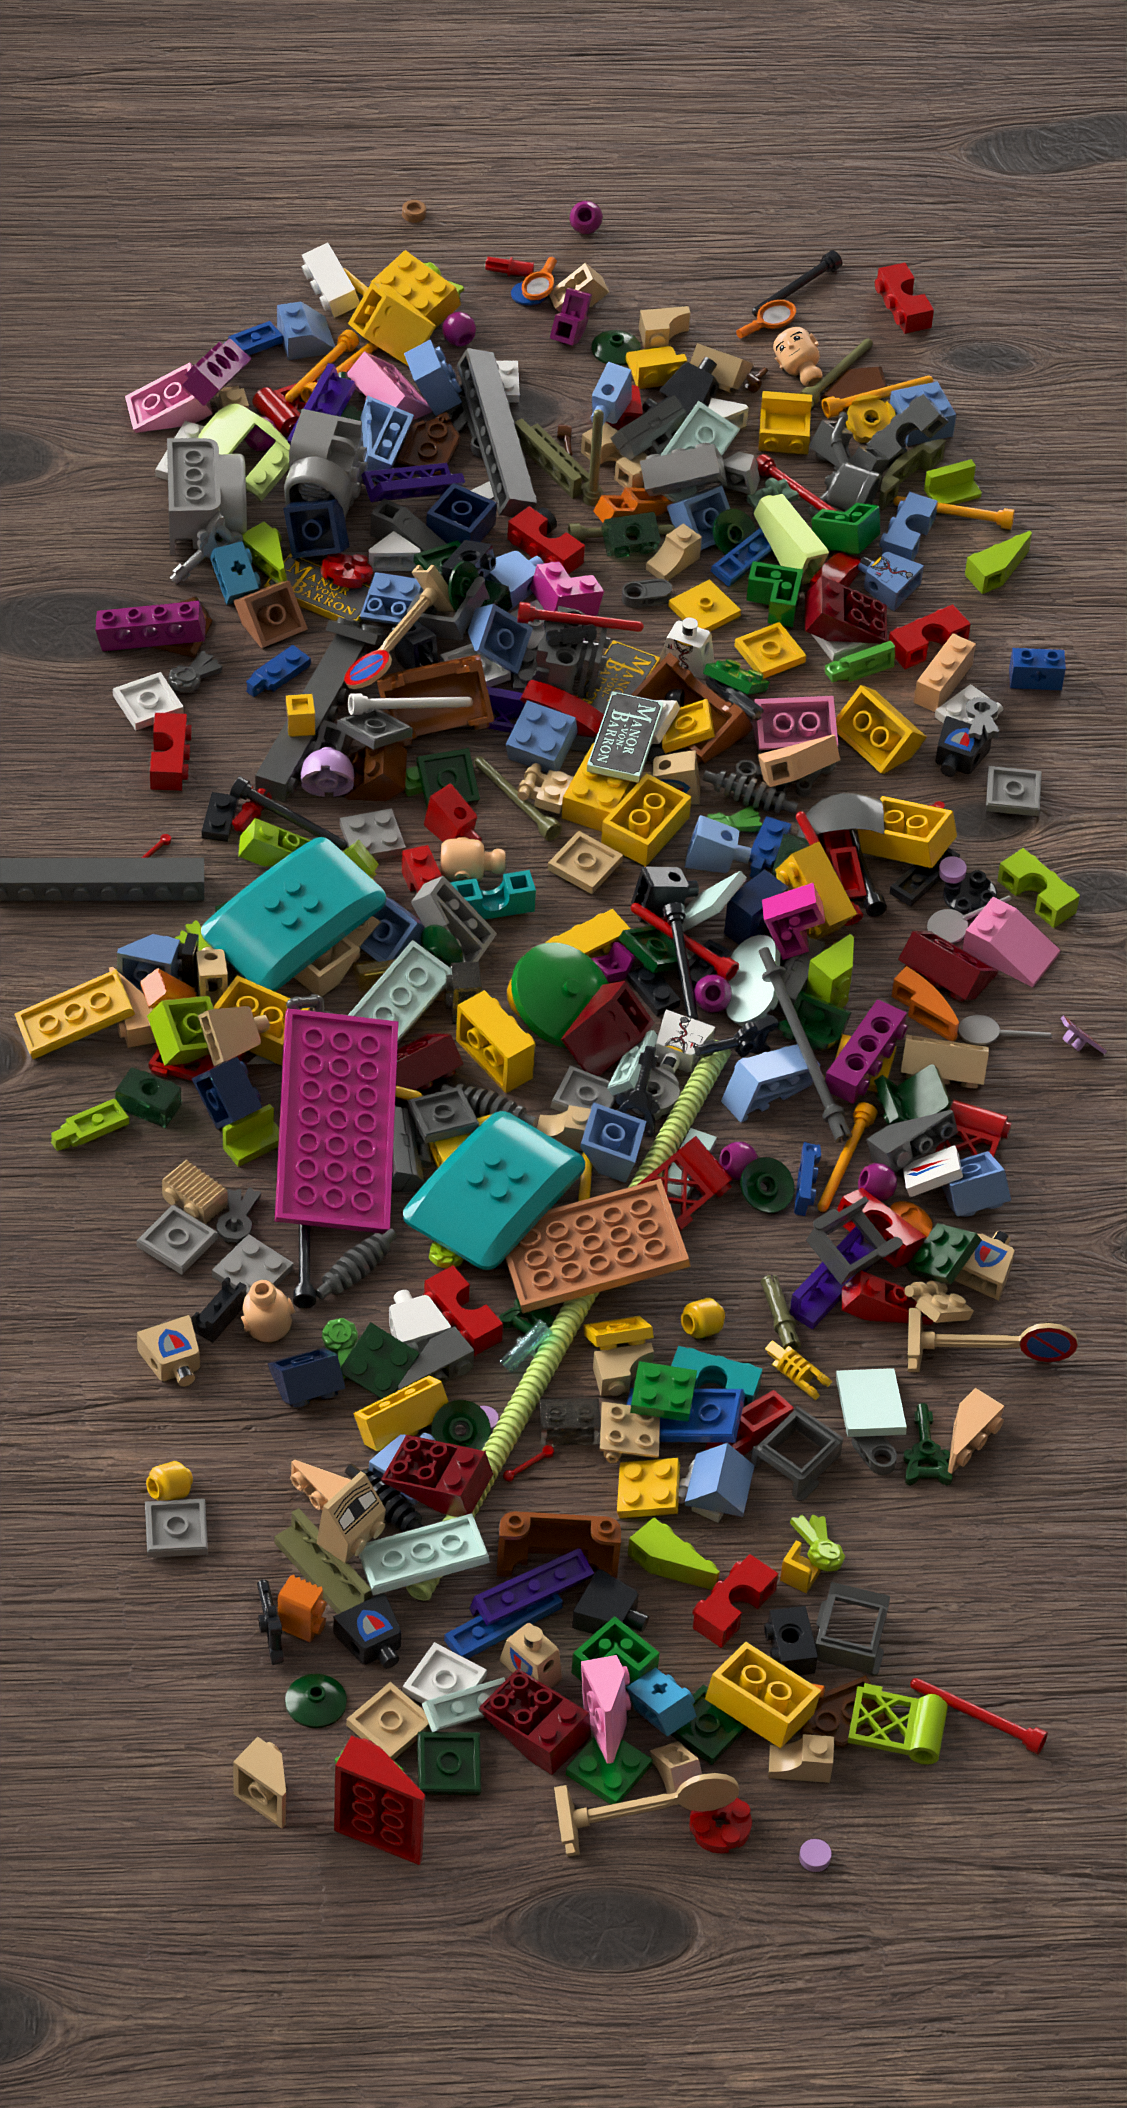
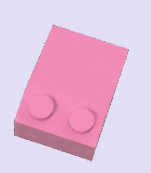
M191 363L125 396L135 433L181 427L184 421L197 423L213 414L210 401L203 406L182 386L188 379L185 374L193 366Z
M992 897L965 932L964 951L1031 987L1035 986L1060 954V949L1018 909L995 897Z
M617 1655L581 1661L583 1709L589 1712L591 1730L607 1764L614 1762L627 1725V1711L631 1710L629 1694L625 1689V1685L630 1683L629 1672L626 1666L622 1667Z

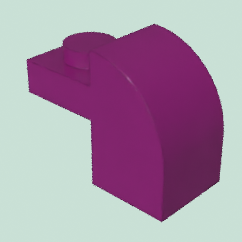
M567 288L561 313L555 315L550 339L570 345H575L579 342L589 320L587 314L592 294Z

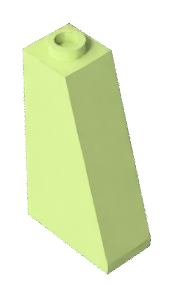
M783 494L763 497L760 499L753 514L781 566L803 569L802 585L810 583L814 575L823 566L829 554L828 549Z

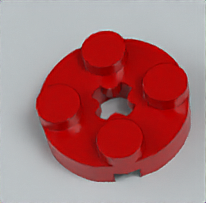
M342 553L327 554V557L322 561L321 575L326 580L327 575L333 578V584L346 588H360L364 582H367V585L371 583L373 568L367 563L368 558L361 554L353 556Z
M736 1798L727 1806L716 1810H691L689 1819L690 1832L692 1831L696 1838L695 1841L703 1849L713 1853H728L729 1849L737 1846L740 1848L749 1839L752 1827L750 1806L739 1798ZM722 1818L729 1825L723 1824L721 1828H718L714 1820Z

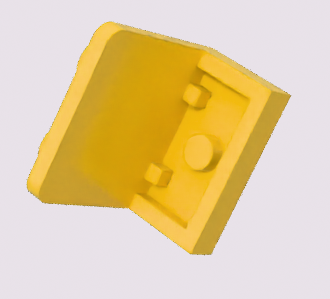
M671 346L632 351L626 354L627 364L639 389L664 386L675 372L687 362L685 354L676 355L674 348Z

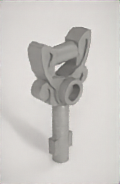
M217 512L211 518L206 530L201 529L198 531L197 538L199 540L197 541V546L199 550L183 565L179 564L173 570L174 573L170 578L176 585L181 580L184 582L191 575L189 572L205 557L210 558L213 549L243 541V536L239 532H230L225 527V518L220 512ZM218 533L223 540H215L214 535Z

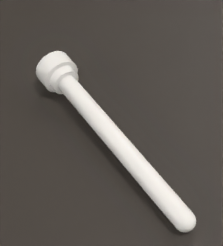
M360 693L350 694L348 698L350 715H362L368 709L471 707L473 705L471 697L368 699L367 696H363Z

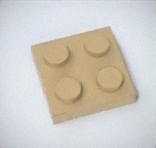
M578 831L548 862V870L593 894L623 862V854Z
M391 1682L349 1716L346 1726L360 1738L369 1739L375 1745L380 1746L393 1761L417 1741L418 1732H427L431 1729L424 1710Z

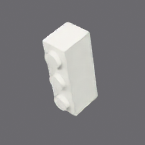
M329 243L302 255L305 265L301 266L307 279L312 278L313 281L310 283L315 294H321L319 299L325 311L329 309L335 318L358 307L360 302L355 288Z

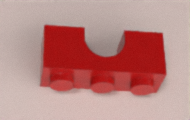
M905 262L878 268L875 289L877 293L882 295L886 308L890 309L894 315L895 323L900 325L904 334L932 328L934 309L925 294L912 296L915 278Z
M530 506L508 521L507 540L514 546L522 549L531 558L539 556L543 563L560 562L568 574L584 563L585 545L567 532L558 538H547L548 519Z
M952 604L943 609H938L923 618H918L903 627L894 629L889 633L888 641L895 645V660L906 670L926 661L930 641L944 646L952 634L968 640L971 623Z
M155 713L153 729L154 750H162L164 752H151V790L182 791L183 780H188L189 764H185V760H190V744H186V741H191L192 725H187V714Z
M428 845L402 851V874L410 892L416 890L418 893L423 884L442 876Z
M860 1188L842 1197L837 1208L838 1212L866 1196L869 1201L862 1211L886 1242L896 1236L902 1239V1246L892 1252L891 1255L883 1257L896 1268L912 1260L926 1238L924 1234L864 1188ZM852 1220L843 1225L849 1232L856 1226Z
M453 1265L425 1280L423 1295L430 1297L451 1328H457L474 1349L475 1356L502 1341L503 1323L487 1304L475 1310H467L461 1307L469 1302L470 1284Z
M751 1554L742 1562H736L729 1576L724 1581H718L713 1587L711 1595L706 1600H700L694 1607L692 1612L694 1615L693 1629L722 1648L740 1629L742 1612L732 1604L743 1601L759 1609L776 1591L779 1573Z

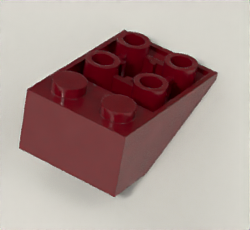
M821 576L805 594V631L826 641L882 644L888 642L887 605L841 585L834 580Z
M626 981L604 984L561 1040L583 1071L600 1076L636 1046L655 1022Z
M406 1435L381 1480L390 1487L442 1514L460 1517L473 1512L490 1482L493 1472L486 1451Z
M519 1668L478 1708L530 1762L551 1775L591 1736L589 1712Z

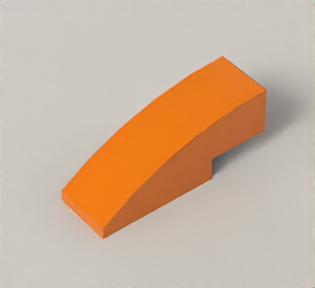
M625 487L621 496L601 495L593 512L606 527H617L638 523L661 515L668 511L667 506L673 502L663 495L649 496L645 488Z
M906 966L894 978L891 997L909 1007L908 1017L947 1040L955 1042L959 1021L953 1009L932 984Z

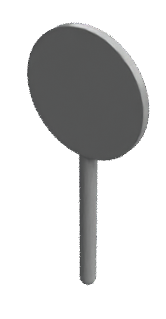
M1008 895L999 900L1006 903L1011 900V896ZM984 907L966 915L952 909L937 911L928 920L927 930L932 931L952 944L957 943L965 937V932L968 928L967 920L979 915Z
M983 1015L966 1017L960 1022L958 1027L960 1037L973 1045L990 1044L999 1035L1052 1037V1034L1048 1032L1000 1030L995 1020Z

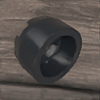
M671 689L666 693L664 700L677 701L680 708L684 707V689Z

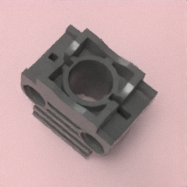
M558 606L557 612L585 615L582 611ZM544 621L545 634L539 642L536 656L538 667L533 673L532 680L554 686L572 694L575 678H580L577 696L581 697L586 680H590L587 698L593 699L594 689H600L602 678L597 677L598 671L604 672L607 655L602 654L603 648L609 649L611 639L606 637L607 628H602L599 642L594 640L585 641L583 639L582 642L563 645L559 642V645L548 646L545 638L547 631L557 629L560 632V629L576 626L583 628L584 625Z

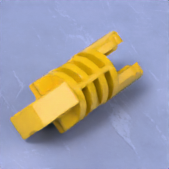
M772 1340L765 1348L767 1353L775 1360L772 1364L773 1367L789 1378L815 1401L820 1395L813 1386L808 1384L813 1376L826 1387L832 1383L831 1379L790 1346L783 1349Z

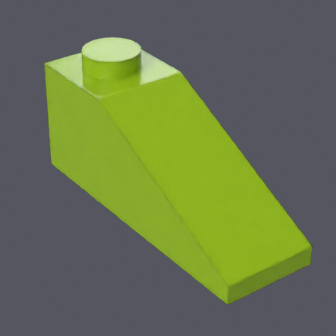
M262 522L247 530L246 533L241 534L245 549L248 548L250 550L252 563L274 582L288 581L280 544L282 538L279 531Z

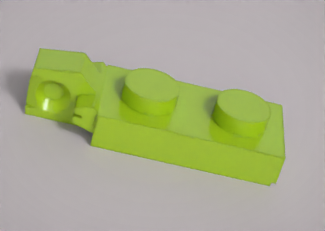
M111 1099L67 1118L66 1123L60 1126L61 1129L51 1133V1144L56 1151L68 1148L70 1145L73 1147L82 1145L128 1125L129 1116L116 1099Z

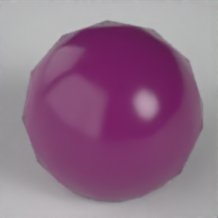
M592 201L578 202L573 206L569 216L571 226L581 234L595 232L600 227L603 219L600 207Z
M455 312L444 320L442 332L444 338L451 345L465 346L474 339L476 325L474 319L467 313Z
M263 417L266 420H268L271 424H273V426L276 428L272 420L268 419L267 417ZM257 425L244 438V441L256 451L268 450L276 441Z
M707 975L701 978L696 983L694 989L696 1004L703 1011L709 1013H718L724 1010L730 1004L732 998V988L729 982L718 975Z
M733 1142L723 1148L719 1157V1163L733 1178L732 1180H741L745 1167L757 1159L758 1155L750 1144Z
M873 1163L862 1170L858 1180V1188H864L879 1201L883 1202L894 1195L897 1188V1177L893 1169L885 1164Z

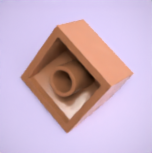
M290 581L275 583L234 600L242 625L261 648L308 629Z

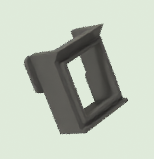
M477 577L466 593L467 596L453 618L437 616L436 613L438 611L432 605L423 612L417 621L432 631L436 637L462 641V636L471 623L475 609L481 607L484 600L490 599L484 584V577ZM422 593L415 596L407 609V613L417 603Z
M866 1196L840 1212L832 1209L815 1219L813 1222L814 1229L806 1239L841 1285L859 1271L866 1269L883 1257L891 1255L892 1252L899 1249L903 1244L902 1239L897 1236L886 1242L862 1210L869 1201ZM852 1220L875 1250L850 1265L827 1235Z
M796 1406L795 1410L758 1446H753L751 1463L756 1468L763 1461H766L794 1482L792 1496H794L795 1500L804 1501L819 1486L817 1478L841 1455L843 1437L799 1406ZM796 1430L823 1448L802 1469L775 1451Z
M831 1582L828 1598L821 1603L816 1622L819 1628L815 1642L818 1656L817 1661L876 1676L879 1673L884 1650L879 1645L887 1618L890 1596ZM835 1600L879 1610L870 1647L826 1637Z

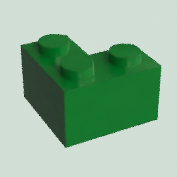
M855 503L846 512L822 509L811 519L812 531L828 551L837 550L844 551L849 555H856L880 535V510L877 505Z
M753 561L748 579L746 601L769 605L767 623L775 624L780 622L782 626L793 627L801 593L803 569Z
M614 1616L573 1653L571 1673L582 1681L581 1661L617 1655L622 1667L626 1666L628 1669L630 1685L655 1667L658 1669L660 1652Z

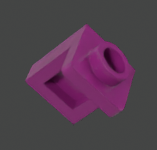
M615 942L608 955L591 959L601 969L609 983L626 979L635 956L620 942Z

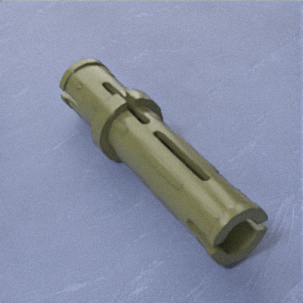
M767 1275L762 1278L761 1286L774 1319V1331L779 1334L783 1349H786L789 1345L792 1349L798 1351L801 1348V1342L795 1330L796 1321L790 1315L779 1278L773 1275L774 1282H772L771 1275Z

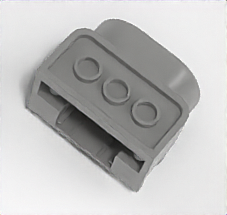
M302 409L289 449L290 470L284 485L286 506L297 501H313L334 497L342 506L346 519L349 507L353 506L354 500L359 497L361 484H364L361 474L367 471L368 462H365L367 447H363L362 421Z
M167 438L170 555H175V540H193V549H198V531L201 529L206 530L209 521L217 512H220L225 518V527L230 532L246 533L247 503L244 456L242 454H219L218 443L210 438ZM218 533L214 535L215 540L222 538Z

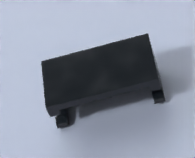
M229 1277L224 1279L222 1289L201 1313L196 1312L191 1317L194 1333L212 1343L243 1309L246 1285L239 1282L234 1289L230 1285Z

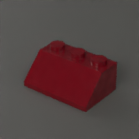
M912 931L898 958L900 962L905 964L904 968L907 966L916 973L923 974L928 977L927 981L937 988L945 987L950 990L949 995L962 1002L964 1000H975L999 971L932 931Z
M426 1034L397 1049L396 1086L421 1091L433 1085L432 1081L439 1077L444 1079L456 1073L455 1069L464 1065L452 1035ZM395 1097V1103H399L405 1100Z

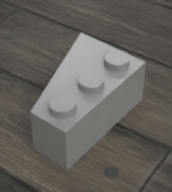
M700 443L695 446L696 448L689 450L684 448L671 451V454L663 456L661 454L649 455L646 457V460L640 461L645 490L649 496L679 493L682 492L681 489L696 486L697 490L705 489V484L718 482L722 487L728 486L723 457L716 446L710 443Z
M444 876L423 884L411 901L424 928L433 924L440 925L452 933L458 941L463 954V966L456 973L455 977L472 971L497 935L491 926Z

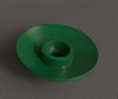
M609 330L598 334L593 339L591 350L595 358L605 364L611 362L623 366L627 365L626 354L641 350L638 339L632 334L621 330Z
M727 509L721 512L713 525L714 541L724 555L728 554L756 531L751 518L745 512L738 509Z
M468 561L458 563L449 579V600L456 612L467 596L466 593L474 580L480 577L475 565Z
M433 924L426 927L421 934V947L458 973L463 966V954L456 938L440 925Z
M761 1157L753 1160L745 1167L741 1176V1190L746 1201L754 1209L764 1213H775L784 1209L790 1203L794 1194V1181L790 1171L782 1162L770 1157ZM761 1183L766 1185V1192L762 1190L760 1186Z
M454 1400L443 1405L435 1414L431 1427L432 1437L436 1441L482 1450L485 1447L491 1432L490 1421L485 1411L474 1402L467 1400ZM457 1425L465 1427L466 1433L463 1436L455 1433Z
M308 1674L298 1678L290 1685L285 1697V1706L290 1717L298 1724L309 1728H323L334 1724L342 1717L347 1705V1696L342 1685L334 1678L324 1674ZM313 1694H319V1695H321V1696H319V1697H313L312 1695H313Z

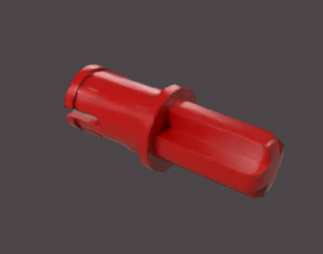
M487 257L485 269L487 271L507 273L509 277L510 275L527 277L534 272V262L513 260V257H510V260Z
M261 788L257 792L264 794L266 790ZM268 792L266 797L272 799L271 794ZM251 800L245 802L240 813L232 821L234 830L244 832L255 818L259 819L261 817V811L264 807Z

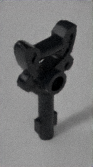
M769 1015L756 1022H747L744 1028L737 1031L731 1038L718 1041L713 1039L705 1041L704 1044L696 1045L694 1048L695 1054L707 1057L715 1052L734 1048L742 1058L749 1055V1053L762 1054L770 1052V1046L766 1041L769 1032L777 1028L779 1021L774 1016Z
M645 1046L644 1053H640L638 1064H641L636 1088H630L626 1093L621 1092L616 1098L617 1104L620 1105L617 1111L646 1121L643 1133L647 1137H653L655 1134L654 1114L660 1110L661 1106L658 1101L653 1100V1094L647 1091L651 1070L656 1067L658 1056H655L656 1048L652 1046ZM637 1108L644 1113L645 1117L629 1114L627 1110Z
M260 1580L257 1583L263 1614L258 1615L260 1633L267 1634L271 1664L277 1665L284 1662L281 1642L282 1625L273 1603L269 1582L267 1580Z

